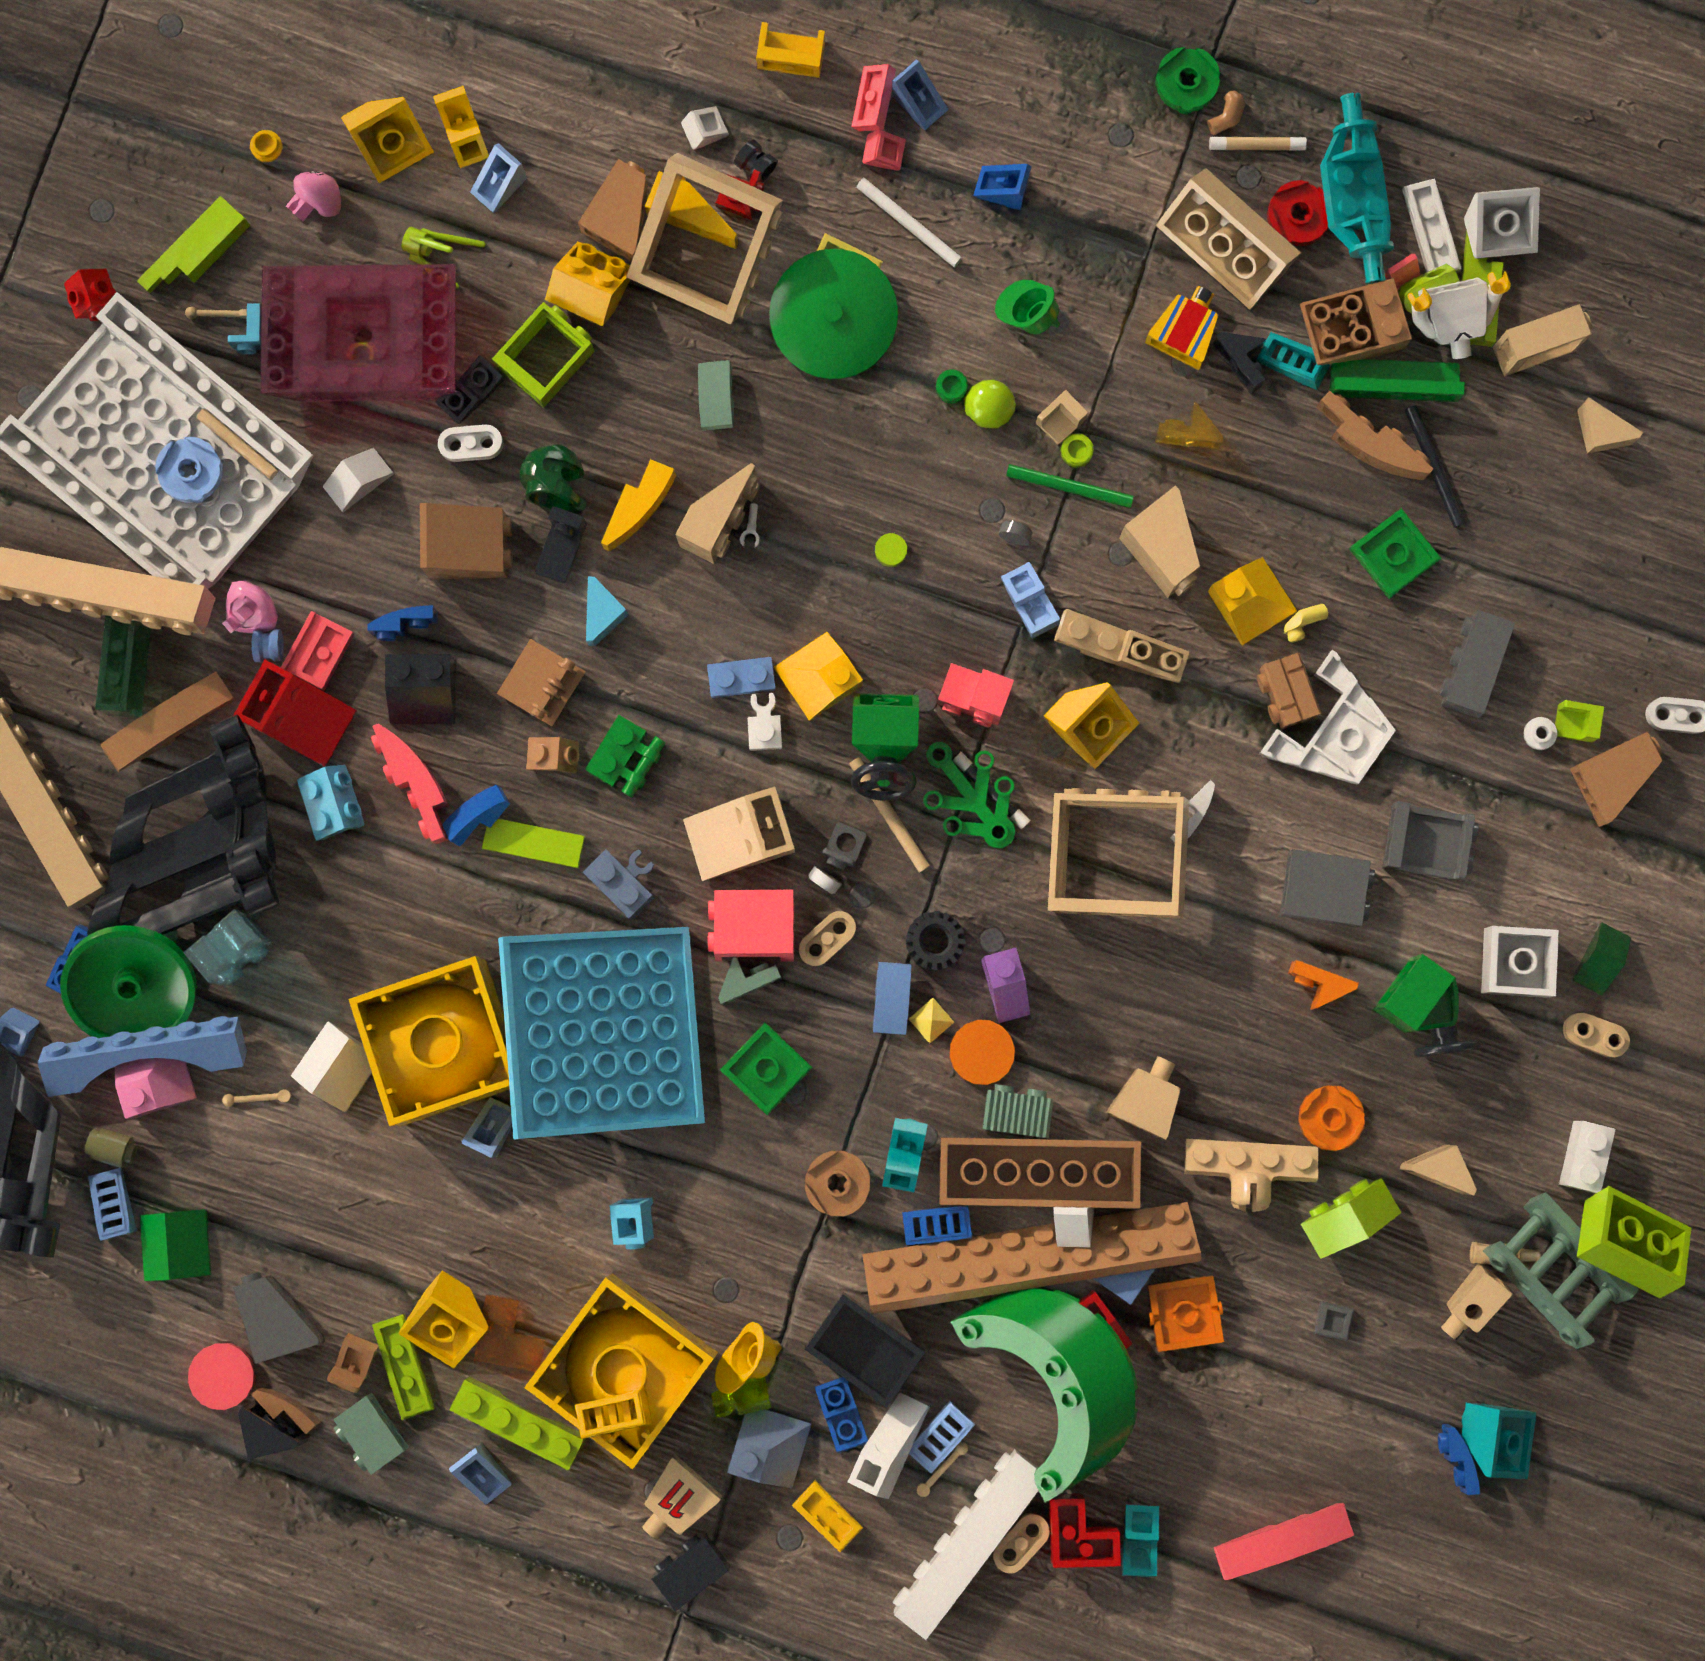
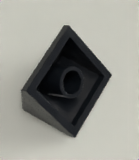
M256 1400L242 1406L238 1412L248 1460L295 1449L307 1442L311 1436L310 1434H305L299 1427L281 1416L273 1419Z

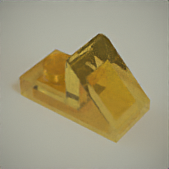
M1194 402L1191 408L1189 426L1184 425L1183 421L1176 419H1167L1165 423L1159 422L1155 442L1219 450L1223 443V435L1201 407Z

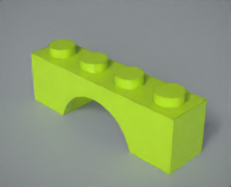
M470 1376L464 1380L449 1409L568 1471L573 1466L586 1438L581 1439L579 1431L559 1421L543 1417L523 1408L506 1398L500 1391Z

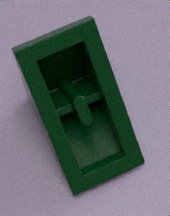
M1601 922L1572 981L1600 996L1603 995L1626 963L1631 937Z

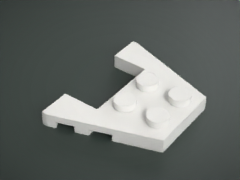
M1332 650L1314 674L1318 679L1341 694V697L1305 748L1276 729L1259 755L1357 785L1396 730L1371 697L1369 698L1363 691L1352 672L1347 670L1341 662L1339 655Z

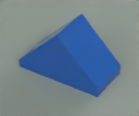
M1029 164L982 166L973 196L1021 210L1032 166Z

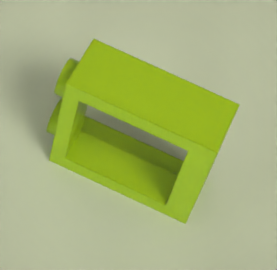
M544 302L492 358L495 366L543 408L594 353L592 343L590 342L593 338L580 326L573 328L566 322L568 316L559 307L554 305L550 308ZM548 321L576 345L579 350L549 384L544 387L513 359Z

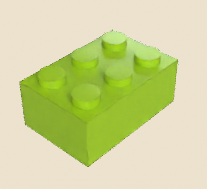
M1608 1186L1584 1202L1577 1257L1658 1298H1662L1685 1285L1692 1228Z

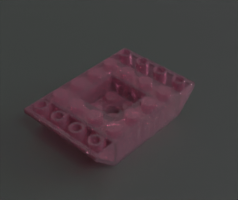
M455 264L262 266L261 394L299 402L431 400L456 392ZM360 330H370L372 338L367 344L356 343L355 336Z

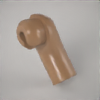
M1229 91L1224 96L1225 107L1223 114L1207 121L1212 135L1227 130L1240 122L1245 108L1243 95L1237 91Z

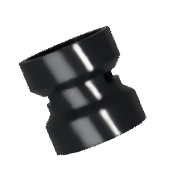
M752 139L741 148L733 164L740 170H746L750 173V179L754 169L760 171L763 183L776 168L778 160L771 154H765L762 151V146Z

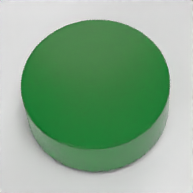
M950 369L938 376L936 393L942 401L951 404L957 403L966 396L968 381L963 373Z

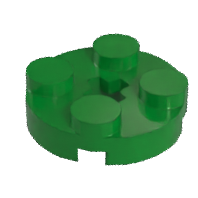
M1176 48L1169 52L1159 65L1155 80L1157 92L1166 105L1181 114H1190L1193 111L1201 110L1209 105L1216 96L1220 83L1219 66L1215 59L1203 49ZM1183 73L1187 76L1195 75L1194 85H1183L1180 75Z

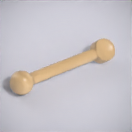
M188 307L185 315L189 319H195L197 316L240 317L247 319V309L239 311L197 310L195 307Z
M285 1089L274 1094L235 1097L232 1094H226L223 1096L222 1102L226 1107H230L234 1103L279 1100L286 1103L290 1101L292 1095L290 1091Z
M959 1442L952 1455L928 1481L917 1486V1494L920 1497L928 1496L930 1487L960 1455L967 1453L968 1446L966 1443Z

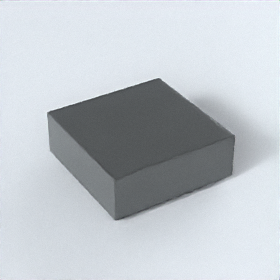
M1320 1301L1314 1334L1348 1342L1354 1308Z

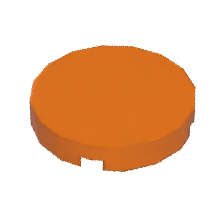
M975 1020L965 1024L955 1033L950 1044V1060L954 1070L962 1079L972 1084L988 1085L999 1081L1009 1072L1014 1062L1015 1047L1011 1036L1001 1025L991 1020Z
M1327 1085L1313 1090L1305 1097L1299 1108L1298 1122L1302 1134L1310 1144L1322 1150L1337 1151L1350 1147L1359 1139L1364 1129L1365 1115L1361 1101L1353 1092L1341 1086Z

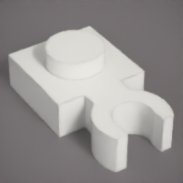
M769 693V703L766 706H759L757 704L756 694L751 696V705L753 710L757 712V717H748L750 751L782 749L780 715L771 716V711L776 704L773 693Z

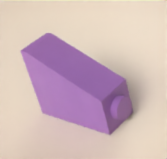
M1017 948L984 956L981 962L998 1023L1030 1015L1026 981Z

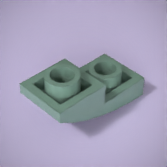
M730 360L698 363L699 412L702 431L734 428V399L732 396V365Z

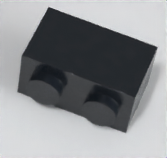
M707 1533L701 1538L697 1534L693 1535L680 1546L683 1552L673 1559L668 1555L654 1566L657 1572L653 1574L651 1580L675 1612L729 1571L730 1564Z

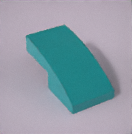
M1125 1505L1122 1576H1157L1159 1506Z

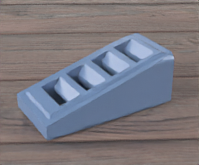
M122 1168L88 1176L100 1241L137 1232ZM115 1179L116 1186L100 1190L99 1183ZM117 1192L118 1199L103 1202L102 1196ZM120 1206V1212L106 1215V1208ZM122 1218V1225L109 1227L108 1221Z

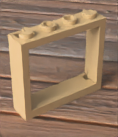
M676 153L667 160L626 277L728 324H732L739 317H744L745 311L750 305L747 295L750 288L754 289L761 276L758 266L761 258L765 260L770 252L772 241L768 239L772 229L776 230L782 220L780 218L783 212L779 210L783 200ZM682 176L762 211L728 305L649 270Z
M1072 788L1064 789V793H1054L1048 911L1061 914L1184 918L1190 801L1185 797H1180L1181 792L1161 791V796H1148V791L1128 790V795H1116V790L1096 789V794H1083L1084 789ZM1070 807L1176 810L1172 902L1065 898Z

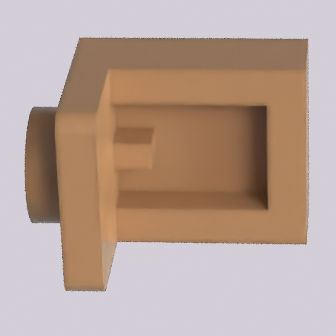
M529 737L526 770L577 772L579 761L578 741L561 737Z
M348 1333L344 1338L335 1366L329 1373L327 1381L335 1384L342 1390L357 1393L369 1375L379 1346Z

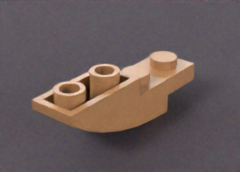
M1329 391L1318 403L1316 408L1338 427L1331 439L1361 461L1390 474L1417 480H1424L1434 469L1429 465L1431 463L1429 458L1419 450L1414 451L1407 445V439L1397 429H1390L1386 425L1378 434L1373 431V424L1364 416L1358 417L1349 409L1351 407L1349 402L1339 394L1334 395Z

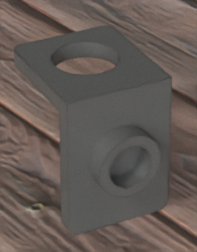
M838 822L827 847L822 852L823 856L828 858L826 863L841 870H845L846 866L854 868L866 839V833ZM849 833L854 836L856 845L852 851L843 852L837 847L836 842L841 834Z

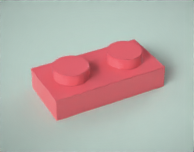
M891 65L864 66L851 126L859 132L884 130L892 92V80L896 69Z

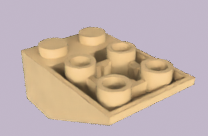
M750 463L690 505L675 534L679 547L713 564L717 557H724L731 542L728 540L732 528L737 530L740 527L745 516V512H743L744 505L747 500L753 501L760 487V484L757 483L759 477H757L754 464Z
M775 787L740 797L683 819L702 881L795 853Z

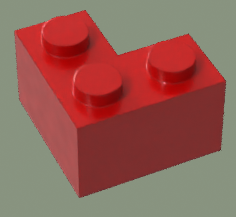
M1082 1493L1060 1494L1049 1500L1050 1550L1053 1568L1121 1566L1120 1532L1116 1526L1086 1527L1085 1498Z

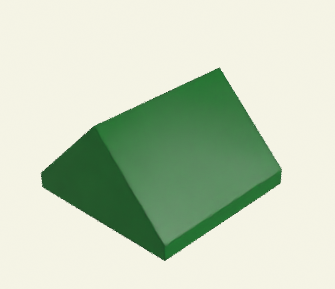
M207 1209L140 1215L144 1281L174 1280L211 1275Z

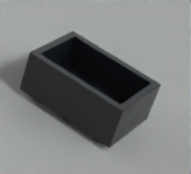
M844 1292L804 1349L886 1408L925 1354V1349L877 1315L871 1314L870 1310Z

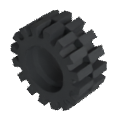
M934 911L923 913L910 925L906 936V947L911 959L918 966L930 971H941L951 967L961 957L965 946L963 928H961L956 918L954 919L946 912ZM933 928L943 930L948 937L947 948L938 954L928 952L922 942L924 934Z

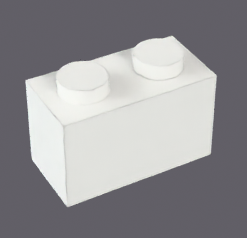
M1573 1121L1559 1185L1590 1193H1598L1602 1190L1615 1134L1614 1128L1586 1121Z

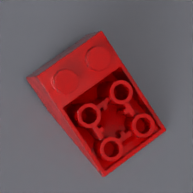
M264 660L234 715H239L242 722L326 767L357 710L277 665Z

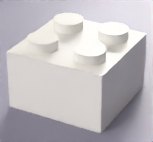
M1503 926L1484 928L1481 994L1543 998L1556 996L1559 930Z

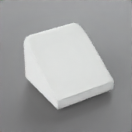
M716 106L690 111L681 123L693 150L702 148L729 135Z

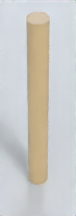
M858 757L850 762L849 765L855 771L864 763ZM871 773L864 775L861 778V782L871 780ZM880 788L872 789L876 791H882ZM873 800L918 872L920 873L930 866L889 801Z

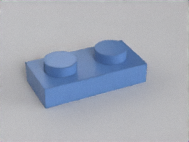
M771 657L707 665L711 698L776 690Z

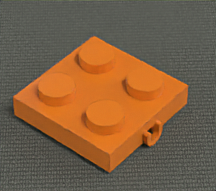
M1213 1275L1147 1285L1151 1312H1148L1150 1326L1153 1325L1158 1352L1224 1342L1220 1315H1223L1221 1301L1218 1302Z

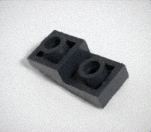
M479 355L461 378H455L435 403L456 423L461 424L496 390L506 376L486 357Z

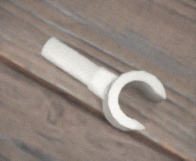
M750 504L747 529L740 537L743 547L745 536L748 534L755 535V548L760 543V537L756 533L757 504Z

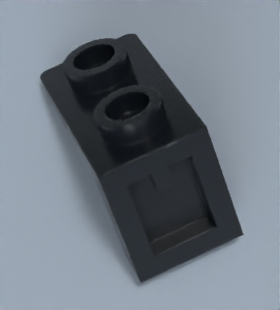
M553 506L549 515L552 526L535 572L537 575L551 580L566 583L587 523L583 516Z

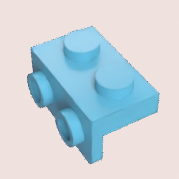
M345 765L323 767L297 779L316 841L325 840L348 829L364 826L361 808L352 786V779Z

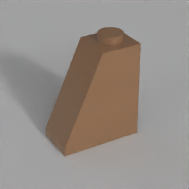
M618 159L582 215L578 225L581 233L632 262L642 234L648 182L642 167L632 161L625 163Z
M1648 732L1570 768L1599 827L1612 822L1662 762L1660 754H1662L1661 747L1656 738L1650 737Z

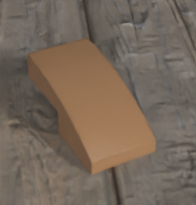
M262 1387L251 1394L273 1419L286 1412L305 1434L313 1431L322 1422L304 1405L281 1392Z

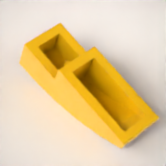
M650 459L639 487L635 488L628 484L625 485L601 541L603 549L611 551L625 542L655 513L676 478L674 468Z

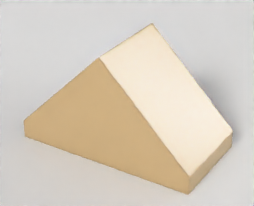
M1589 397L1577 410L1587 454L1630 446L1643 434L1642 431Z

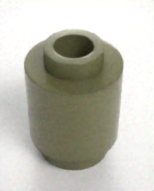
M104 1128L100 1129V1131L93 1129L86 1141L85 1154L91 1156L92 1160L123 1169L127 1163H133L138 1146L134 1144L132 1136Z

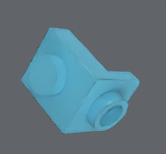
M247 304L246 335H228V343L234 350H237V353L255 354L256 350H266V333L271 332L270 314H266L261 304Z

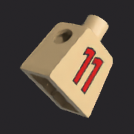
M674 1454L644 1503L653 1514L642 1528L656 1540L668 1526L680 1535L721 1500L722 1495Z

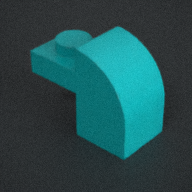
M895 1118L882 1183L883 1187L915 1192L928 1124L920 1123L913 1119Z

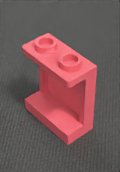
M714 890V901H708V919L714 920V932H708V952H714L715 961H722V957H780L781 962H794L793 890Z

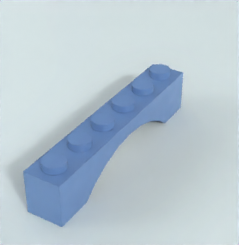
M220 1016L200 1023L188 1021L168 1028L156 1026L136 1033L119 1032L104 1038L86 1037L78 1042H54L43 1047L38 1060V1066L47 1097L81 1092L91 1080L104 1071L119 1064L138 1059L164 1058L180 1060L195 1064L210 1072L243 1067L247 1048L239 1017L228 1018Z

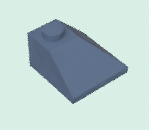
M748 1404L727 1473L758 1483L792 1488L812 1423Z

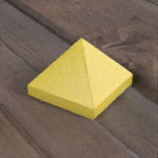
M934 998L909 1018L910 1022L929 1044L954 1023Z

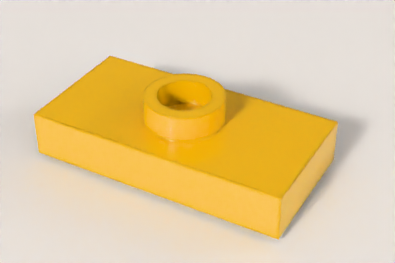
M816 1480L792 1504L839 1552L863 1529V1526Z

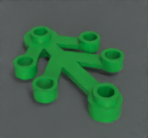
M943 742L931 744L926 753L928 762L936 768H942L964 798L942 795L938 791H929L923 798L925 807L930 810L946 808L976 812L983 822H962L960 818L951 816L945 819L943 823L945 833L950 836L959 834L983 836L986 843L994 848H1004L1010 845L1015 837L1014 824L1007 818L1010 794L1015 789L1013 780L1006 776L996 780L994 787L998 793L995 815L986 805L990 770L995 763L993 754L989 751H980L976 754L975 765L977 766V775L974 789L952 761L953 751L951 747ZM936 749L944 750L945 757L943 760L936 761L934 759L933 753ZM983 754H987L991 758L990 764L986 767H982L979 764V758ZM1003 780H1008L1011 784L1010 790L1006 793L999 790V783ZM932 794H936L939 797V803L935 807L928 804V797ZM951 820H956L959 823V829L954 833L950 832L947 828V824ZM1002 826L1004 828L1005 834L1002 838L994 837V827Z

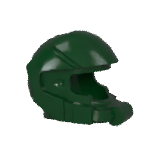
M556 444L537 448L527 455L521 464L520 483L526 489L525 498L528 502L548 511H551L554 506L580 516L586 508L585 500L573 492L574 489L569 484L570 481H575L585 475L581 461L573 451L563 445Z

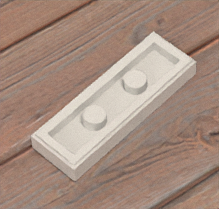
M1435 178L1404 186L1402 189L1426 273L1446 263L1453 267L1456 273L1461 270L1460 262Z

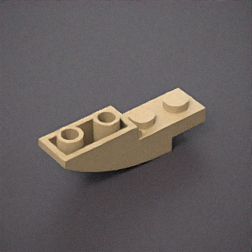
M1069 609L1063 611L1054 639L1056 642L1081 650L1080 653L1177 683L1181 680L1190 653L1133 630L1126 631Z

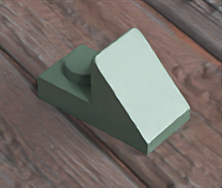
M733 957L718 997L720 1004L729 1003L782 979L777 966L769 967L768 963H764L751 969L750 973L752 976L746 978L737 957Z

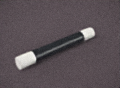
M960 752L953 759V762L975 783L977 767ZM989 779L987 796L997 804L998 793L995 791V784ZM1010 800L1008 817L1022 830L1031 820Z

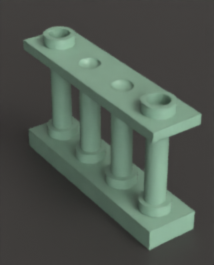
M1544 1192L1531 1198L1523 1206L1530 1214V1219L1507 1245L1499 1241L1487 1246L1483 1252L1489 1257L1490 1264L1496 1270L1503 1272L1559 1331L1561 1339L1566 1344L1578 1349L1591 1345L1595 1339L1585 1329L1610 1301L1618 1304L1630 1300L1639 1290L1636 1286L1577 1257L1581 1229ZM1540 1228H1543L1553 1238V1244L1528 1270L1515 1255ZM1563 1252H1566L1576 1262L1577 1268L1551 1294L1539 1279ZM1588 1276L1599 1287L1600 1293L1575 1319L1562 1304Z

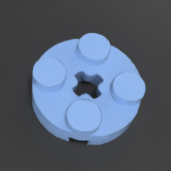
M184 437L185 439L168 443L159 453L155 465L162 489L175 500L185 503H202L218 488L223 475V462L215 449L200 438ZM192 462L196 463V474L190 475L188 478L184 477L185 472L181 469L182 466H189Z

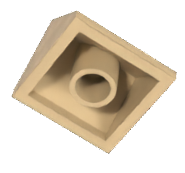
M1457 1145L1440 1146L1405 1161L1400 1166V1170L1460 1194L1474 1196L1477 1190Z

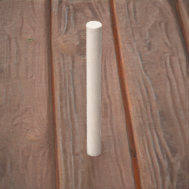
M863 178L858 183L857 189L954 268L959 264L962 259L960 255L866 178Z

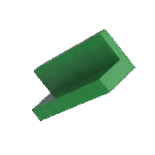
M1360 359L1331 364L1330 391L1334 395L1339 394L1344 398L1459 402L1464 395L1465 382H1460V365L1458 363Z

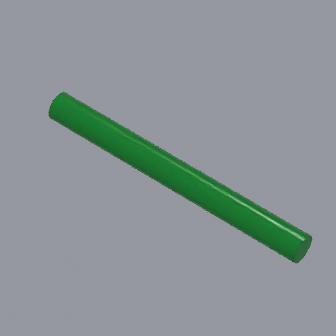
M1009 464L1006 474L1010 478L1131 508L1134 497L1133 495Z

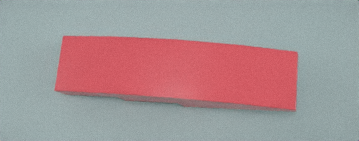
M1336 1503L1311 1514H1302L1277 1525L1265 1526L1213 1548L1223 1579L1229 1580L1327 1547L1354 1536L1344 1503Z

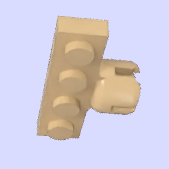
M1186 1139L1184 1174L1229 1178L1231 1182V1204L1234 1208L1246 1211V1205L1250 1204V1195H1252V1212L1263 1211L1271 1203L1272 1181L1317 1182L1318 1147Z

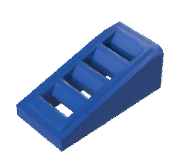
M968 1205L902 1212L906 1245L972 1238ZM953 1213H959L961 1232H954ZM945 1214L948 1233L941 1234L939 1215ZM926 1216H932L935 1235L928 1236ZM919 1217L921 1237H915L913 1218Z

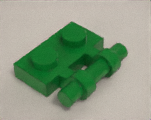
M618 715L585 770L613 788L620 777L627 780V783L621 792L633 798L638 788L642 789L647 780L644 778L653 763L657 764L662 755L659 753L666 742L655 736L649 747L642 744L641 742L646 736L647 731ZM635 752L643 757L635 770L631 771L626 767Z

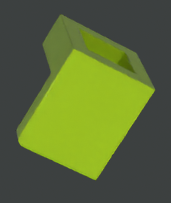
M1568 700L1558 704L1555 720L1557 737L1590 743L1600 739L1604 706Z

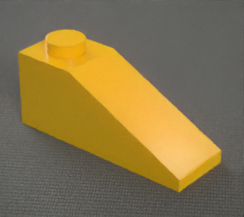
M660 171L645 204L647 216L663 172ZM682 176L666 223L736 249L738 245L736 232Z

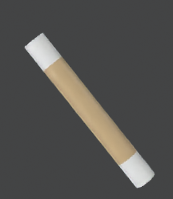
M1210 137L1209 150H1306V137Z

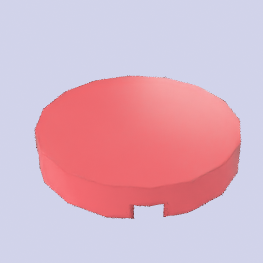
M216 1343L203 1348L194 1357L189 1367L188 1384L192 1395L200 1404L216 1410H226L241 1404L250 1395L255 1385L256 1375L252 1358L243 1348L232 1343Z

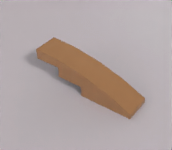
M214 672L139 717L101 743V747L116 770L120 772L171 744L177 736L204 722L206 716L232 703L234 697L217 672Z

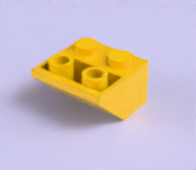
M577 241L553 268L545 300L603 326L615 312L630 281L626 277L630 265L621 258L609 256L590 244Z

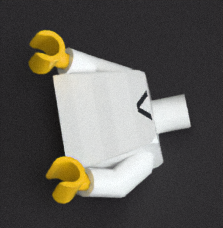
M1494 272L1487 275L1488 287L1487 282L1480 278H1474L1429 289L1423 287L1422 290L1418 291V298L1409 293L1407 297L1412 304L1413 323L1427 338L1434 339L1440 345L1450 343L1453 359L1471 356L1469 339L1485 335L1486 327L1491 324L1502 294L1511 287L1507 272H1504L1503 277L1499 280H1496Z

